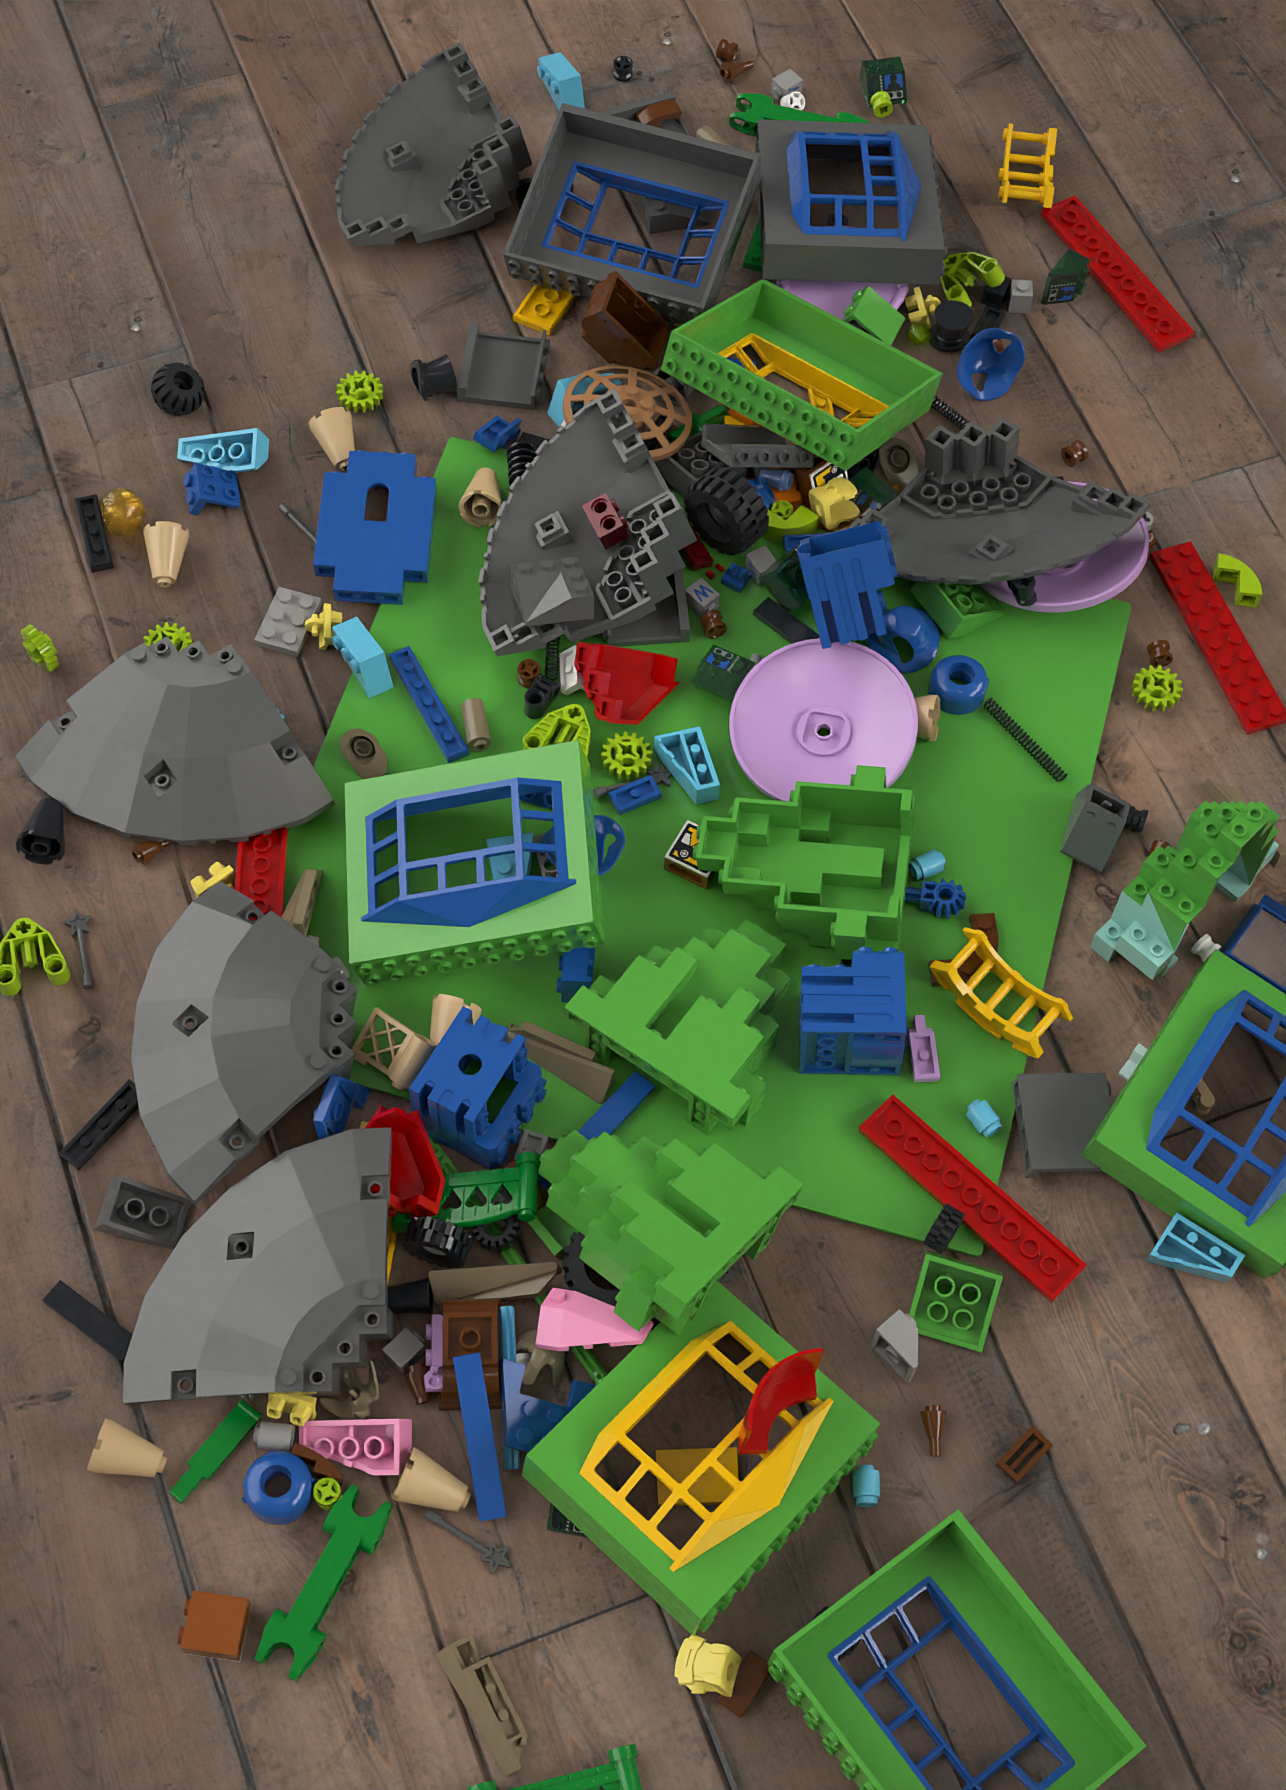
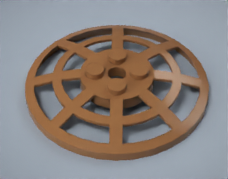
M625 366L598 367L577 376L566 389L562 405L567 425L574 420L571 402H584V405L599 398L602 395L592 393L600 384L609 389L606 393L615 389L635 427L647 426L650 430L649 432L639 433L642 440L656 438L662 447L649 451L653 461H659L675 454L685 445L689 438L692 415L684 397L665 380L647 371ZM605 373H624V374L607 375V376H604V377L600 375V374H605ZM589 377L595 380L589 385L585 394L571 395L574 387L579 382ZM628 379L627 385L616 386L610 380ZM637 381L653 388L654 390L646 392L645 390L636 387ZM668 394H672L680 403L686 417L674 412V407ZM661 396L667 405V409L656 406L653 398ZM655 413L667 417L660 427H657L652 421ZM673 420L684 424L685 428L681 435L669 444L663 433L670 428Z

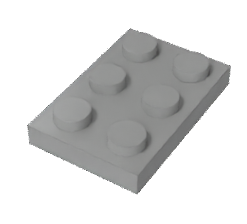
M279 587L254 639L255 645L298 657L309 634V631L305 629V622L313 614H318L322 605V599Z

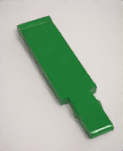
M241 1399L187 1462L190 1468L185 1474L181 1475L180 1480L170 1490L169 1494L182 1504L193 1490L198 1488L199 1483L204 1478L207 1481L211 1479L262 1419L263 1415Z

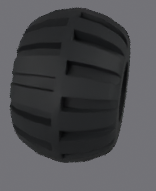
M175 362L162 366L154 374L151 383V393L157 406L161 410L164 409L165 413H174V416H182L193 413L201 406L205 396V386L202 377L199 376L195 369L192 370L191 366Z

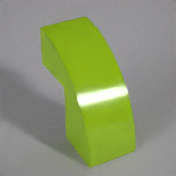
M801 505L785 521L767 509L769 525L767 532L762 537L782 542L783 535L813 534L818 529L819 516Z
M1218 553L1213 566V581L1235 583L1234 605L1257 608L1262 597V588L1256 574L1242 561L1232 556Z

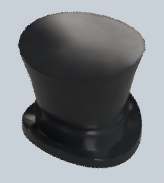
M960 301L942 302L934 311L936 323L929 332V343L932 347L942 351L963 350L970 342V335L967 329L974 318L973 310L970 306Z
M447 354L427 363H422L420 359L411 362L410 375L424 401H427V397H432L434 393H456V376Z

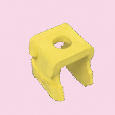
M840 477L833 478L826 485L809 491L811 511L819 516V521L828 530L839 527L840 522H850L860 515L859 508L849 500L855 498V494H857L856 487L849 480Z
M697 1635L685 1638L679 1650L675 1666V1677L678 1678L679 1685H686L691 1690V1694L717 1692L720 1695L731 1697L742 1657L727 1645L718 1643L711 1645L706 1643L707 1639Z

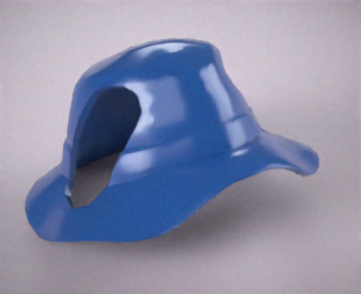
M988 328L975 335L966 345L959 359L957 377L960 385L970 395L981 401H990L1003 396L1010 388L1025 362V348L1021 339L1014 333L999 328ZM1008 339L1011 343L1000 353L996 350L993 340ZM985 373L987 375L982 391H978L972 381L973 374Z
M898 606L893 609L884 610L883 613L887 612L890 626L886 627L887 634L877 636V633L869 634L868 639H866L868 648L886 658L900 673L918 671L927 666L936 656L939 647V632L932 618L925 611L910 606ZM893 636L902 637L911 644L914 656L908 663L900 662L899 653L892 641Z
M594 815L600 876L608 872L617 862L625 845V835L620 825L614 819L603 815ZM554 826L543 836L542 844L555 845ZM613 834L616 837V841L609 846L604 860V841L606 835ZM546 853L549 861L557 867L555 854Z

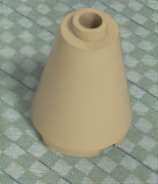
M343 407L325 409L321 411L320 417L316 418L314 415L311 418L309 428L334 467L341 471H347L349 451H355L351 413L349 410L345 411Z
M490 468L479 469L459 502L462 519L475 527H481V525H488L490 527L495 525L498 520L496 515L502 505V498L497 474L494 470Z
M159 521L156 522V526L150 527V524H147L144 527L143 534L152 579L160 587H170L171 584L176 582L188 543L189 530L187 528L183 530L181 524Z
M934 694L915 697L918 715L917 737L928 741H936L939 730L937 721L940 719V698Z
M445 994L434 995L430 1040L436 1044L435 1048L462 1006L472 1010L473 1025H475L481 1015V1007L472 1002L469 1007L463 1003L464 999Z
M105 1418L87 1467L88 1471L92 1473L155 1477L157 1472L162 1474L167 1457L162 1456L164 1450L114 1420Z
M413 1447L403 1472L398 1477V1486L394 1487L391 1499L398 1502L458 1512L459 1508L465 1509L471 1493L467 1492L468 1486L421 1450Z

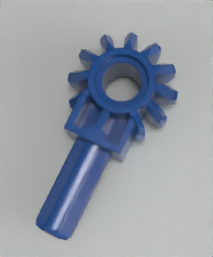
M942 878L940 884L935 881H923L922 889L906 887L905 901L920 903V911L936 912L937 919L941 915H945L948 920L950 914L957 917L959 910L965 908L966 894L962 892L963 887L961 884L955 885L953 879L947 883ZM946 897L949 898V900H942L941 898Z

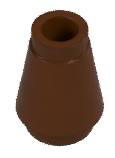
M425 1363L405 1368L406 1375L404 1377L417 1405L432 1401V1392H425L424 1375L430 1370Z

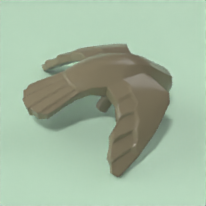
M534 1329L516 1337V1351L526 1349L531 1353V1359L525 1366L522 1383L533 1384L541 1368L547 1364L553 1371V1385L555 1388H558L564 1368L565 1351L537 1348V1330Z
M372 1360L369 1361V1381L367 1384L364 1385L360 1381L356 1369H341L340 1378L348 1386L350 1396L346 1400L341 1401L334 1398H320L319 1403L327 1410L344 1419L353 1420L356 1415L361 1419H366L370 1415V1404L379 1400L378 1380Z

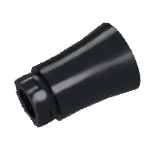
M429 1277L408 1283L387 1285L388 1308L393 1314H433V1293Z

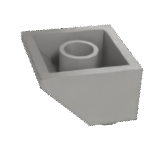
M899 1309L876 1329L871 1347L908 1385L912 1381L918 1366V1328L916 1327L915 1320L909 1314H904Z

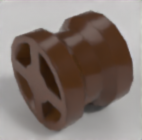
M722 39L717 48L716 58H724L727 62L732 63L737 55L738 44L734 42L728 43L727 40Z
M1080 440L1074 441L1071 446H1066L1061 450L1062 459L1069 467L1076 466L1079 461H1084L1089 456L1087 447Z
M720 611L707 612L700 619L702 627L705 628L704 633L709 639L718 638L727 631L726 624L722 622L723 617Z
M1157 640L1147 646L1148 654L1151 656L1150 664L1153 667L1158 668L1159 665L1165 667L1172 663L1173 657L1169 652L1170 644L1168 641Z
M526 659L519 663L517 668L518 683L524 688L531 687L535 677L540 673L538 662Z

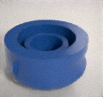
M951 655L939 661L934 667L930 677L928 694L938 695L940 698V709L944 712L955 715L968 714L978 709L983 703L989 678L984 667L975 659L964 655ZM961 679L965 681L967 685H958L952 682L951 680Z
M269 1451L255 1460L249 1467L244 1479L243 1489L245 1497L242 1498V1501L248 1504L252 1513L261 1521L274 1525L288 1524L301 1517L309 1508L313 1500V1489L317 1479H312L309 1468L297 1455L285 1451ZM276 1476L287 1477L291 1481V1488L285 1495L272 1498L266 1494L267 1484L272 1478Z

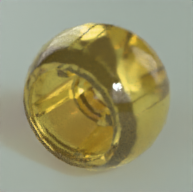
M126 488L112 489L101 497V512L111 535L127 537L137 533L142 528V517L146 516L145 507L140 497L136 498L132 490Z

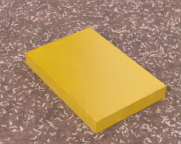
M534 285L514 313L513 321L543 333V330H546V335L550 336L577 296L564 290H553L549 286Z
M728 1447L717 1461L739 1480L737 1447ZM715 1448L656 1450V1463L680 1484ZM709 1468L687 1491L700 1504L715 1505L721 1504L732 1493L733 1488ZM657 1478L658 1507H661L672 1494V1491ZM678 1500L674 1506L688 1505L682 1500Z

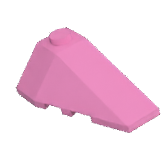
M552 1288L540 1308L536 1347L554 1351H569V1346L583 1345L584 1349H592L594 1344L608 1343L611 1347L642 1344L654 1325L652 1321H649L638 1332L613 1312L615 1306L577 1291Z
M412 1419L307 1421L303 1427L299 1426V1444L314 1450L326 1459L340 1462L343 1465L354 1467L371 1475H401L412 1448Z

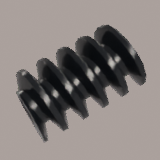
M516 442L507 449L510 486L517 476L521 477L526 471L525 465L531 463L535 458L534 447L529 442Z

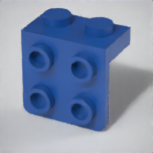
M195 463L190 471L185 474L183 485L186 487V503L189 507V514L198 515L206 502L232 508L240 506L237 478L234 472Z

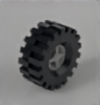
M418 1216V1218L413 1217L410 1220L402 1247H404L405 1251H409L410 1255L417 1256V1259L425 1260L429 1264L434 1263L440 1267L446 1266L447 1268H460V1266L463 1267L465 1265L473 1240L467 1231H462L463 1228L459 1226H453L451 1222L446 1223L443 1222V1219L437 1218L435 1220L429 1216L426 1218Z

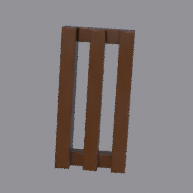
M1032 1426L997 1462L996 1466L999 1469L1001 1468L1007 1477L1012 1478L1014 1484H1017L1053 1444ZM1033 1435L1036 1439L1008 1466L1006 1462ZM1041 1442L1044 1445L1042 1449L1016 1474L1014 1470Z

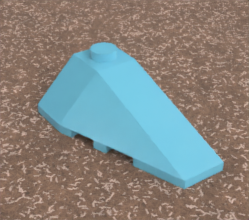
M258 428L180 438L178 441L177 459L236 473L254 471L268 460L269 439Z

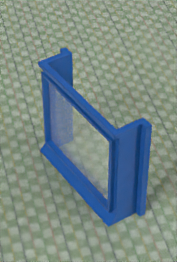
M1264 894L1258 905L1253 904L1220 952L1284 994H1286V907Z

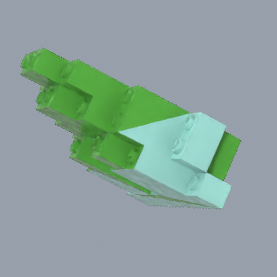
M1205 800L1190 815L1175 850L1169 845L1165 849L1159 846L1144 860L1138 876L1122 891L1111 919L1095 933L1090 948L1107 962L1119 953L1151 980L1157 975L1162 978L1177 962L1178 957L1174 954L1189 923L1205 908L1215 886L1236 902L1251 887L1256 875L1273 858L1279 846L1274 841L1279 830L1274 826L1280 816L1260 800L1257 803L1251 800L1247 805L1242 801H1239L1237 804L1234 801H1231L1229 804L1223 801L1219 805L1215 801L1210 804Z

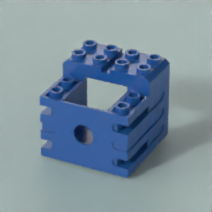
M876 521L800 540L797 553L808 598L811 600L822 649L832 647L831 644L834 642H840L843 645L853 640L868 639V635L872 633H877V636L887 634L886 627L890 626L887 612L883 613V610H887L882 590L878 589L895 584L894 577H898L887 526L882 527L881 521Z
M860 947L857 951L852 952L851 967L845 965L821 967L817 964L802 966L798 1009L799 1074L899 1075L907 1033L904 952H898V949L894 947L884 948L883 951H873L870 947Z
M462 1006L409 1088L412 1112L418 1110L427 1135L430 1138L488 1169L504 1164L509 1154L507 1150L510 1145H515L521 1136L522 1131L518 1130L520 1125L523 1126L524 1123L528 1124L534 1114L533 1108L537 1102L541 1103L547 1093V1090L544 1089L547 1080L542 1078L540 1066L527 1060L526 1038L516 1034L509 1044L507 1028L490 1022V1019L482 1015L473 1025L472 1010ZM472 1058L482 1063L480 1071L474 1075H466L461 1072L465 1071ZM502 1076H505L517 1083L492 1124L488 1122L489 1112H487L486 1102Z

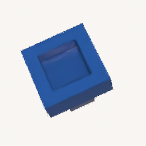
M732 563L721 578V584L741 593L752 578V572Z

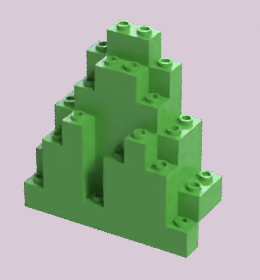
M857 765L856 774H851L850 785L796 781L795 791H790L789 801L735 797L734 807L730 806L729 818L703 816L702 825L697 826L696 838L699 839L698 846H694L693 860L697 861L698 870L719 872L718 883L722 884L724 894L748 895L749 898H753L754 908L776 910L775 922H779L780 932L806 934V936H810L811 946L831 947V949H835L836 958L852 960V952L857 951L860 947H870L873 951H883L884 948L894 947L899 952L916 809V795H913V790L887 788L886 767Z
M745 919L736 931L730 928L726 935L719 930L715 931L708 927L699 940L693 936L683 950L676 947L671 952L666 948L662 949L655 945L645 958L638 955L617 982L600 974L589 989L582 985L564 1007L565 1019L585 1032V1047L596 1052V1061L603 1066H606L611 1060V1050H613L688 1100L687 1122L706 1135L710 1133L718 1121L730 1129L733 1128L737 1121L746 1126L763 1104L766 1088L764 1080L755 1072L775 1048L779 1024L769 1014L789 989L790 978L784 971L775 969L785 956L786 944L779 936L771 935L760 924L751 922L748 919Z
M575 1129L567 1136L562 1135L554 1148L551 1150L548 1148L543 1152L539 1159L541 1164L538 1173L552 1184L548 1190L549 1198L546 1206L586 1236L581 1243L583 1249L579 1258L620 1289L615 1297L617 1304L613 1312L638 1332L653 1317H656L679 1336L695 1321L711 1286L744 1253L754 1260L768 1246L782 1214L797 1200L804 1185L780 1166L772 1173L768 1171L763 1176L748 1164L744 1165L716 1143L707 1150L703 1148L700 1152L696 1151L686 1142H680L676 1138L668 1145L664 1143L660 1148L645 1136L637 1143L633 1141L630 1145H627L616 1135L610 1136L605 1131L599 1137H593L588 1140Z

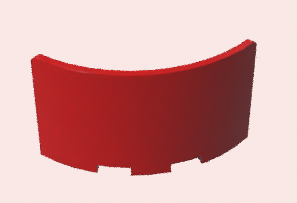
M814 1348L792 1354L778 1362L765 1374L753 1394L739 1433L738 1454H766L769 1431L777 1416L795 1404L816 1400L815 1373L824 1354L823 1348Z

